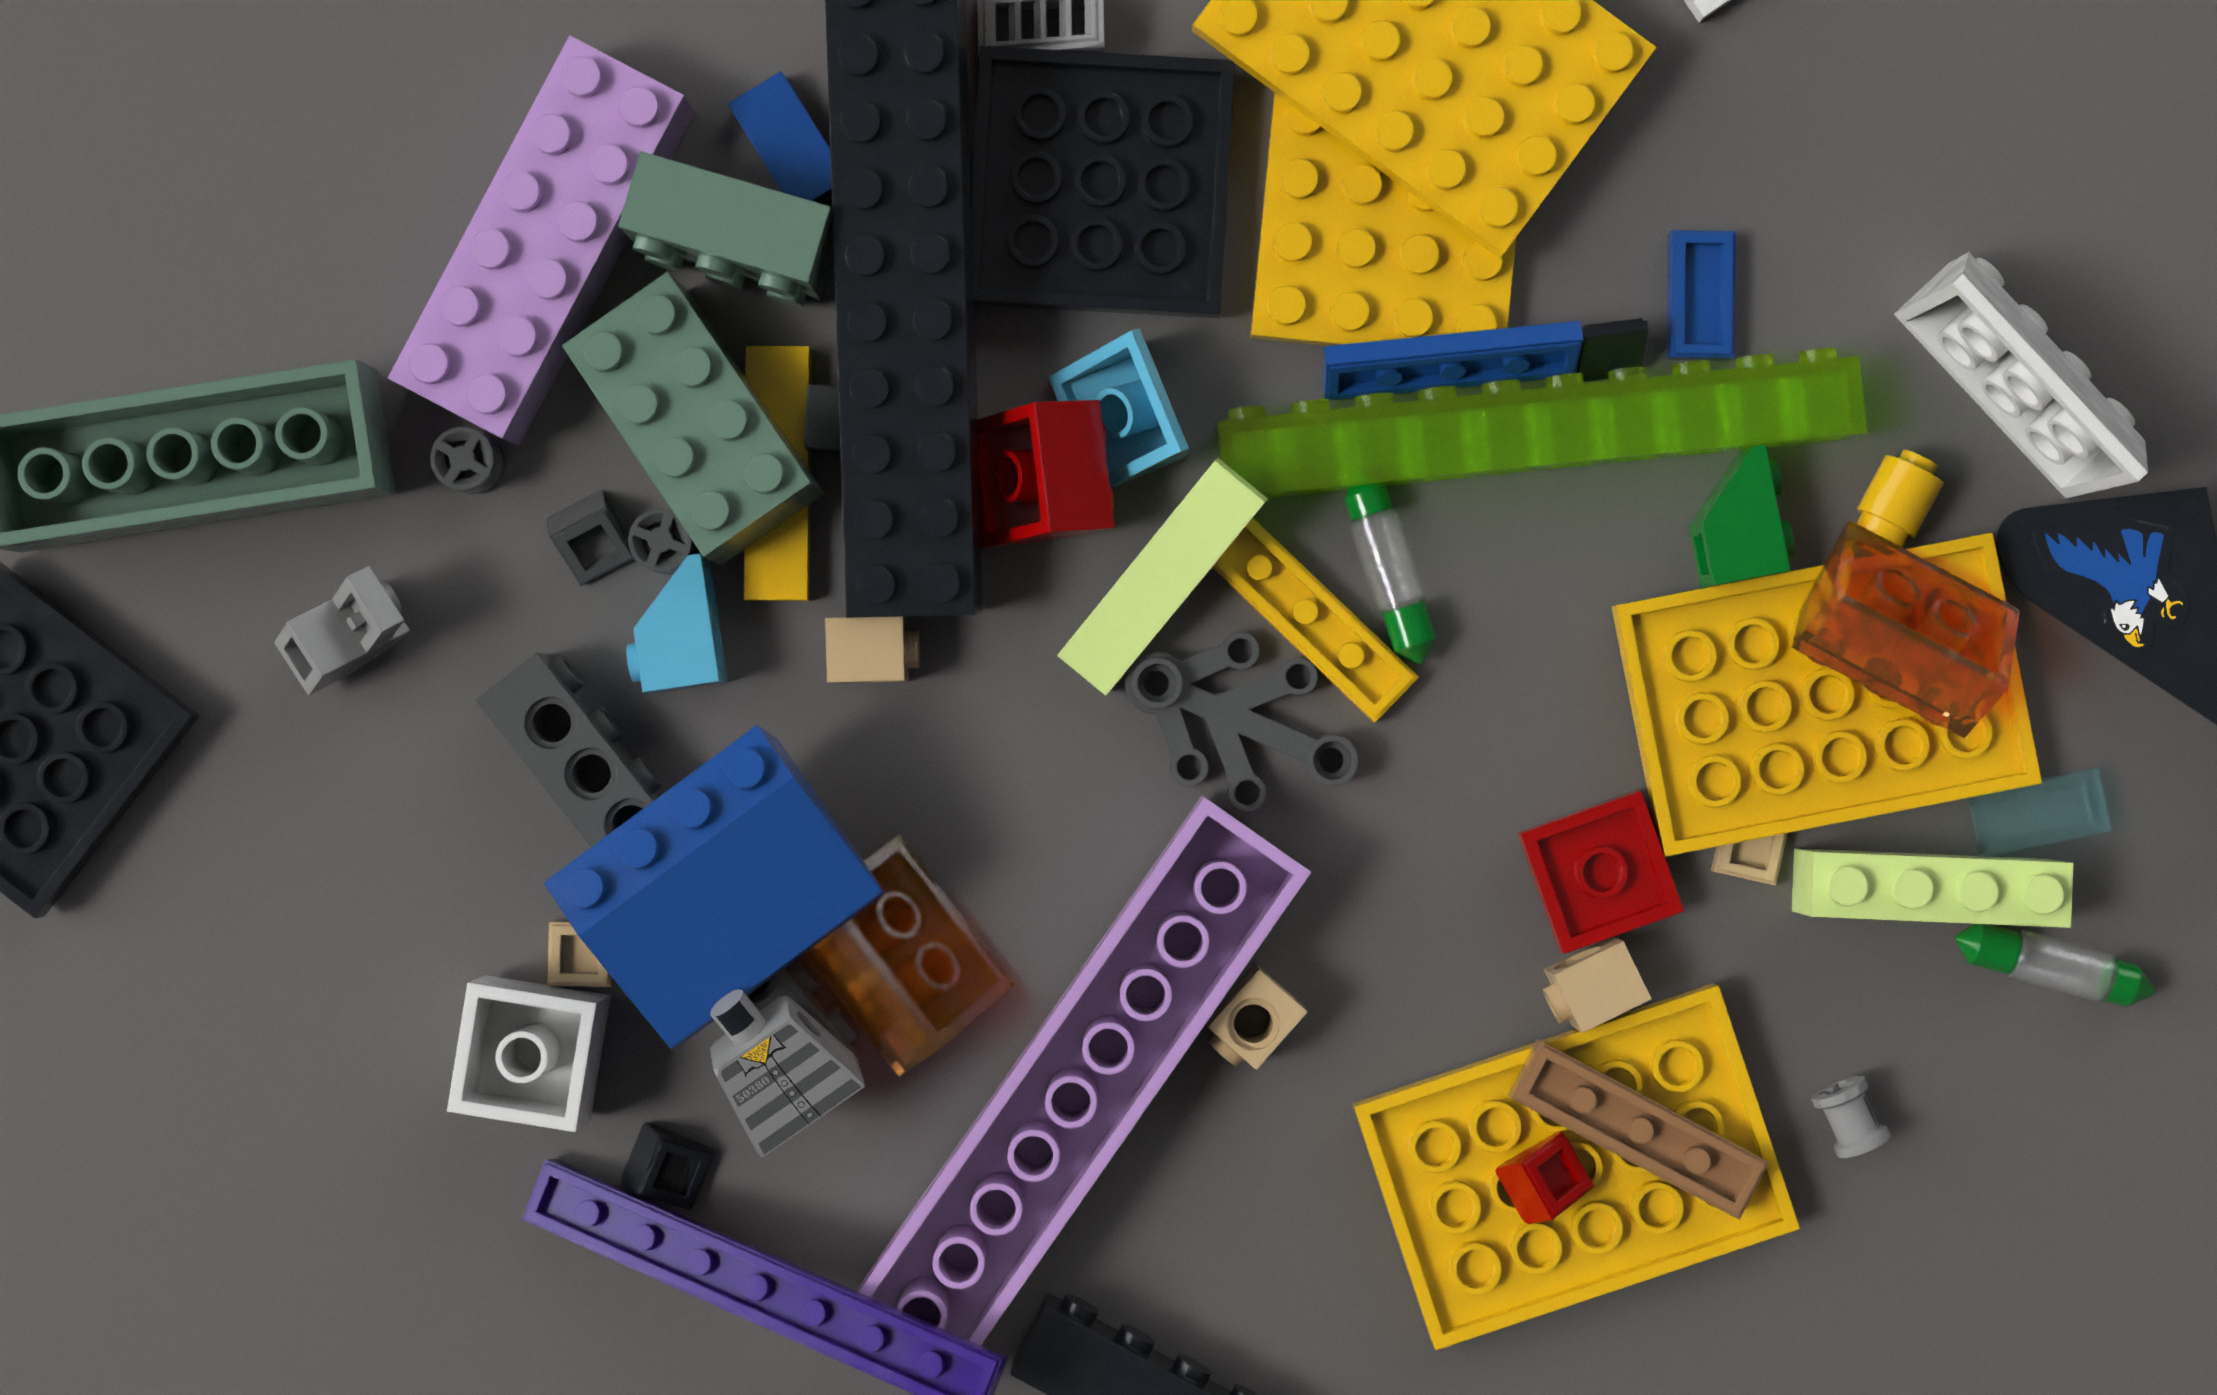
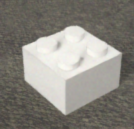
M487 975L468 982L447 1112L577 1132L591 1121L611 995Z

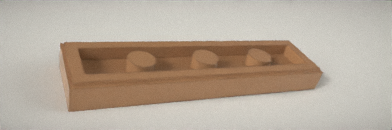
M1539 1039L1536 1040L1508 1093L1511 1099L1739 1220L1769 1165L1768 1161Z

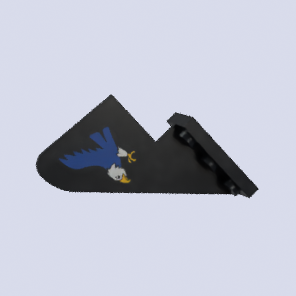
M2207 487L2023 508L2009 514L2001 522L1996 533V547L2000 561L2011 582L2029 601L2217 726V540Z

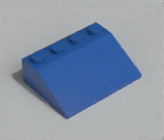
M758 725L754 726L543 882L580 939L668 1047L673 1050L714 1021L710 1015L711 1009L726 994L741 989L748 996L886 894L780 741Z

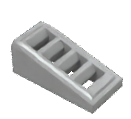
M977 0L978 59L980 46L1105 53L1104 0ZM1047 9H1059V37H1047ZM1072 9H1085V34L1072 35ZM996 10H1009V41L996 42ZM1021 10H1034V39L1022 40Z

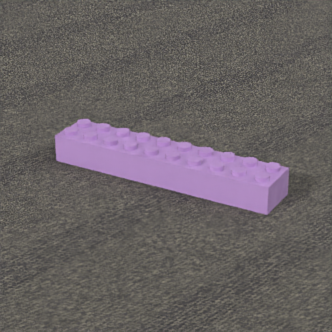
M1201 796L856 1291L981 1345L1311 874V871L1210 800Z

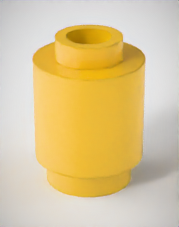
M1905 449L1902 450L1899 458L1885 455L1856 509L1861 515L1854 527L1879 542L1902 549L1908 537H1916L1944 485V482L1934 475L1938 465L1917 453Z

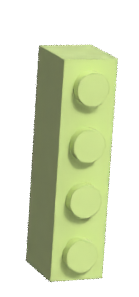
M1794 848L1792 912L1810 917L2071 928L2074 863L2037 858Z

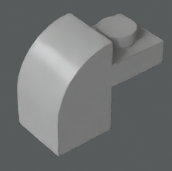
M367 566L347 576L331 600L287 621L274 644L308 696L357 671L392 648L409 633L410 629L401 616V605L394 590L386 582H379L370 566Z

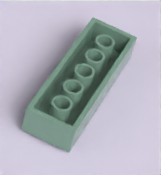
M357 359L0 414V550L23 553L396 494L377 369Z

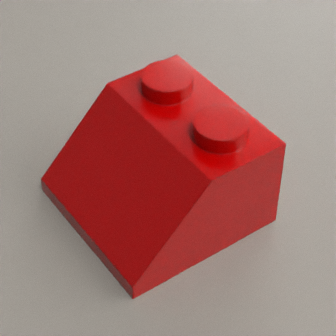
M1100 400L1033 402L978 419L982 548L1075 537L1115 528L1113 518L1114 493L1109 484L1105 450L1107 432L1102 421Z

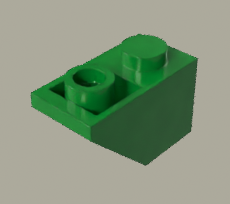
M1766 444L1753 446L1736 455L1688 527L1700 589L1791 571L1788 558H1793L1795 555L1794 536L1787 520L1781 521L1776 496L1782 494V476L1777 460L1774 457L1768 458Z

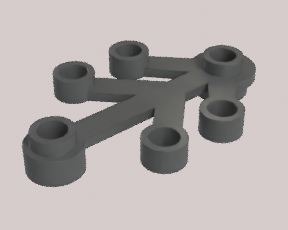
M1246 632L1233 633L1223 641L1222 645L1181 661L1164 652H1150L1138 657L1127 671L1125 678L1126 693L1131 703L1137 709L1144 713L1156 715L1172 756L1170 772L1179 784L1195 786L1201 783L1208 773V761L1203 753L1193 749L1180 708L1206 720L1230 782L1228 786L1229 801L1240 811L1252 812L1259 809L1265 802L1267 790L1264 782L1254 775L1238 733L1306 763L1310 776L1321 784L1327 786L1342 785L1355 774L1358 767V754L1353 744L1346 738L1338 735H1325L1316 740L1249 710L1287 694L1300 696L1311 692L1318 680L1317 669L1311 661L1300 657L1290 659L1277 672L1218 695H1213L1191 685V683L1227 667L1234 670H1245L1253 666L1258 660L1260 649L1257 640L1252 635ZM1243 639L1251 645L1252 655L1246 663H1235L1230 659L1228 647L1232 641ZM1295 664L1303 665L1310 674L1308 684L1302 689L1292 688L1286 680L1288 669ZM1153 671L1164 673L1169 680L1168 690L1161 696L1149 694L1144 687L1146 676ZM1327 748L1337 749L1342 756L1340 768L1331 773L1325 772L1319 765V756ZM1185 755H1194L1201 762V771L1194 779H1184L1177 772V763ZM1245 780L1253 781L1259 789L1257 800L1250 805L1241 804L1235 796L1237 785Z

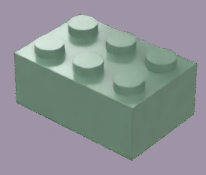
M640 151L618 227L634 242L632 249L645 254L644 260L646 262L681 272L683 263H688L706 272V279L734 289L742 290L745 280L758 284L759 287L768 290L767 297L796 307H803L806 298L823 302L834 265L833 217L830 206Z

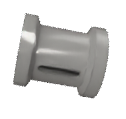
M1855 1075L1835 1081L1817 1090L1810 1098L1815 1108L1823 1109L1837 1140L1833 1149L1839 1158H1850L1867 1153L1883 1145L1891 1138L1888 1127L1878 1123L1865 1091L1869 1085L1864 1076Z

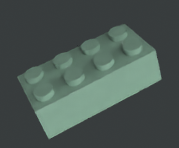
M668 271L562 345L704 558L720 566L825 494L688 290Z

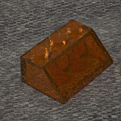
M1849 520L1842 529L1801 607L1791 648L1805 654L1814 663L1828 666L1862 684L1873 694L1885 696L1919 714L1927 722L1936 726H1942L1965 738L2009 689L2020 609Z
M900 834L864 860V863L886 894L805 953L806 957L898 1077L941 1049L1015 985Z

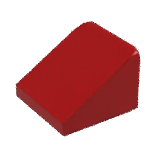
M1564 1131L1554 1133L1505 1161L1495 1170L1520 1217L1528 1224L1553 1220L1595 1187Z

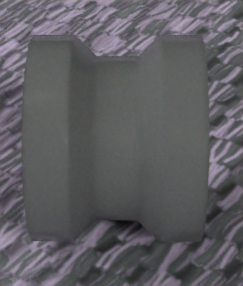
M454 427L443 432L434 442L430 453L431 468L436 478L445 486L466 494H482L493 489L501 480L505 470V456L500 445L491 436L469 427ZM478 447L479 450L477 454L479 456V462H477V456L475 454V451L478 449ZM472 470V472H470V473H464L463 476L461 477V475H462L463 472H468V471Z
M656 508L644 512L636 518L629 531L628 544L630 553L638 564L656 573L674 574L688 555L698 554L699 551L674 512L669 509Z

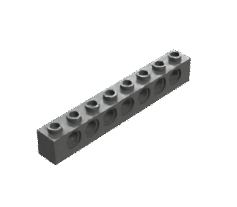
M535 653L475 701L587 844L592 847L622 825V816L630 806L635 805L644 809L661 795L657 790L663 786V782L643 757L638 756L632 760L620 745L618 740L624 736V733L609 712L602 706L593 710L578 690L585 686V683L574 667L561 655L554 660L550 654ZM555 705L562 706L568 712L571 719L569 733L558 742L546 734L543 726L545 714ZM594 755L605 759L611 770L608 785L599 792L589 788L584 782L582 775L585 762ZM800 957L772 977L766 989L753 991L747 996L758 1011H760L778 997L786 995L846 1046L855 1057L861 1052L854 1042L860 1037L856 1026L839 1007L834 1008L830 1012L815 993L821 987L818 978Z

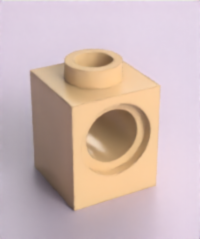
M906 617L825 618L827 683L909 681V668L920 667L919 630H908Z
M1615 937L1602 940L1544 969L1551 985L1543 988L1542 991L1553 1015L1559 1024L1569 1020L1571 1026L1581 1033L1652 999L1624 941Z
M1255 964L1219 1004L1206 1022L1208 1028L1215 1033L1208 1043L1235 1067H1238L1245 1060L1257 1070L1305 1016L1307 1010L1287 990ZM1252 1004L1264 1007L1269 1012V1024L1262 1034L1255 1037H1246L1235 1030L1234 1019L1241 1008Z

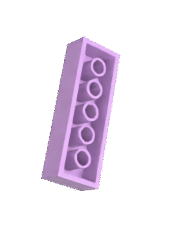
M569 35L388 379L492 434L520 446L568 355L562 345L580 333L629 240V237L618 225L639 153L642 151L666 159H672L696 114L686 97Z

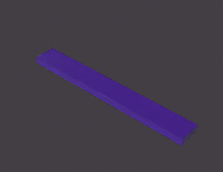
M545 1159L522 1220L914 1395H994L1008 1360L1006 1356L657 1203L636 1196L634 1193L556 1159Z

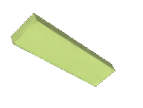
M1217 458L1057 656L1106 696L1268 498Z

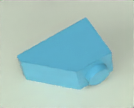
M702 554L688 555L633 628L635 643L627 644L626 655L629 674L633 682L641 681L643 693H658L728 682L711 561L704 558Z

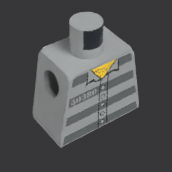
M737 989L722 997L711 1009V1017L725 1033L724 1036L715 1041L710 1047L714 1073L761 1158L865 1087L860 1065L855 1055L790 997L786 995L780 996L758 1011L743 990Z

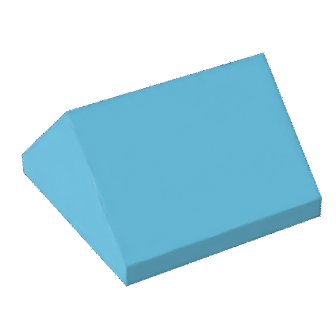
M1140 328L1127 332L1048 377L1057 401L1100 400L1102 421L1107 432L1105 450L1111 488L1187 458L1189 447Z

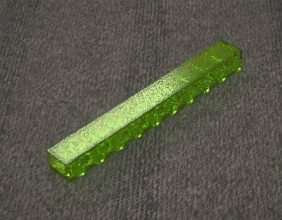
M1827 347L1798 352L1799 362L1775 364L1774 354H1758L1736 358L1735 368L1711 371L1709 360L1671 365L1672 375L1654 377L1647 376V367L1622 368L1609 371V381L1584 384L1582 373L1561 374L1546 377L1545 388L1521 390L1520 380H1501L1482 384V394L1457 396L1456 386L1433 387L1419 390L1418 401L1394 403L1393 393H1373L1355 397V407L1330 409L1329 399L1305 400L1292 403V413L1267 416L1266 406H1245L1229 409V420L1217 421L1215 433L1218 458L1266 498L1346 491L1348 488L1366 484L1383 483L1386 486L1741 451L1766 444V448L1849 440L1867 433L1860 356L1838 358L1837 348Z

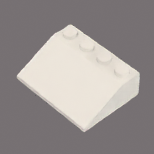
M1968 252L1949 262L1894 313L1899 321L2065 498L2138 482L2148 473L2146 443L2142 436L2133 428L2135 419L2129 410L2117 400L2105 398L2089 381L2092 375L2086 364L2073 353L2068 351L2062 352L2046 335L2048 327L2042 317L2029 306L2024 304L2018 305L2002 288L2004 286V279L1999 271L1985 259H1975Z

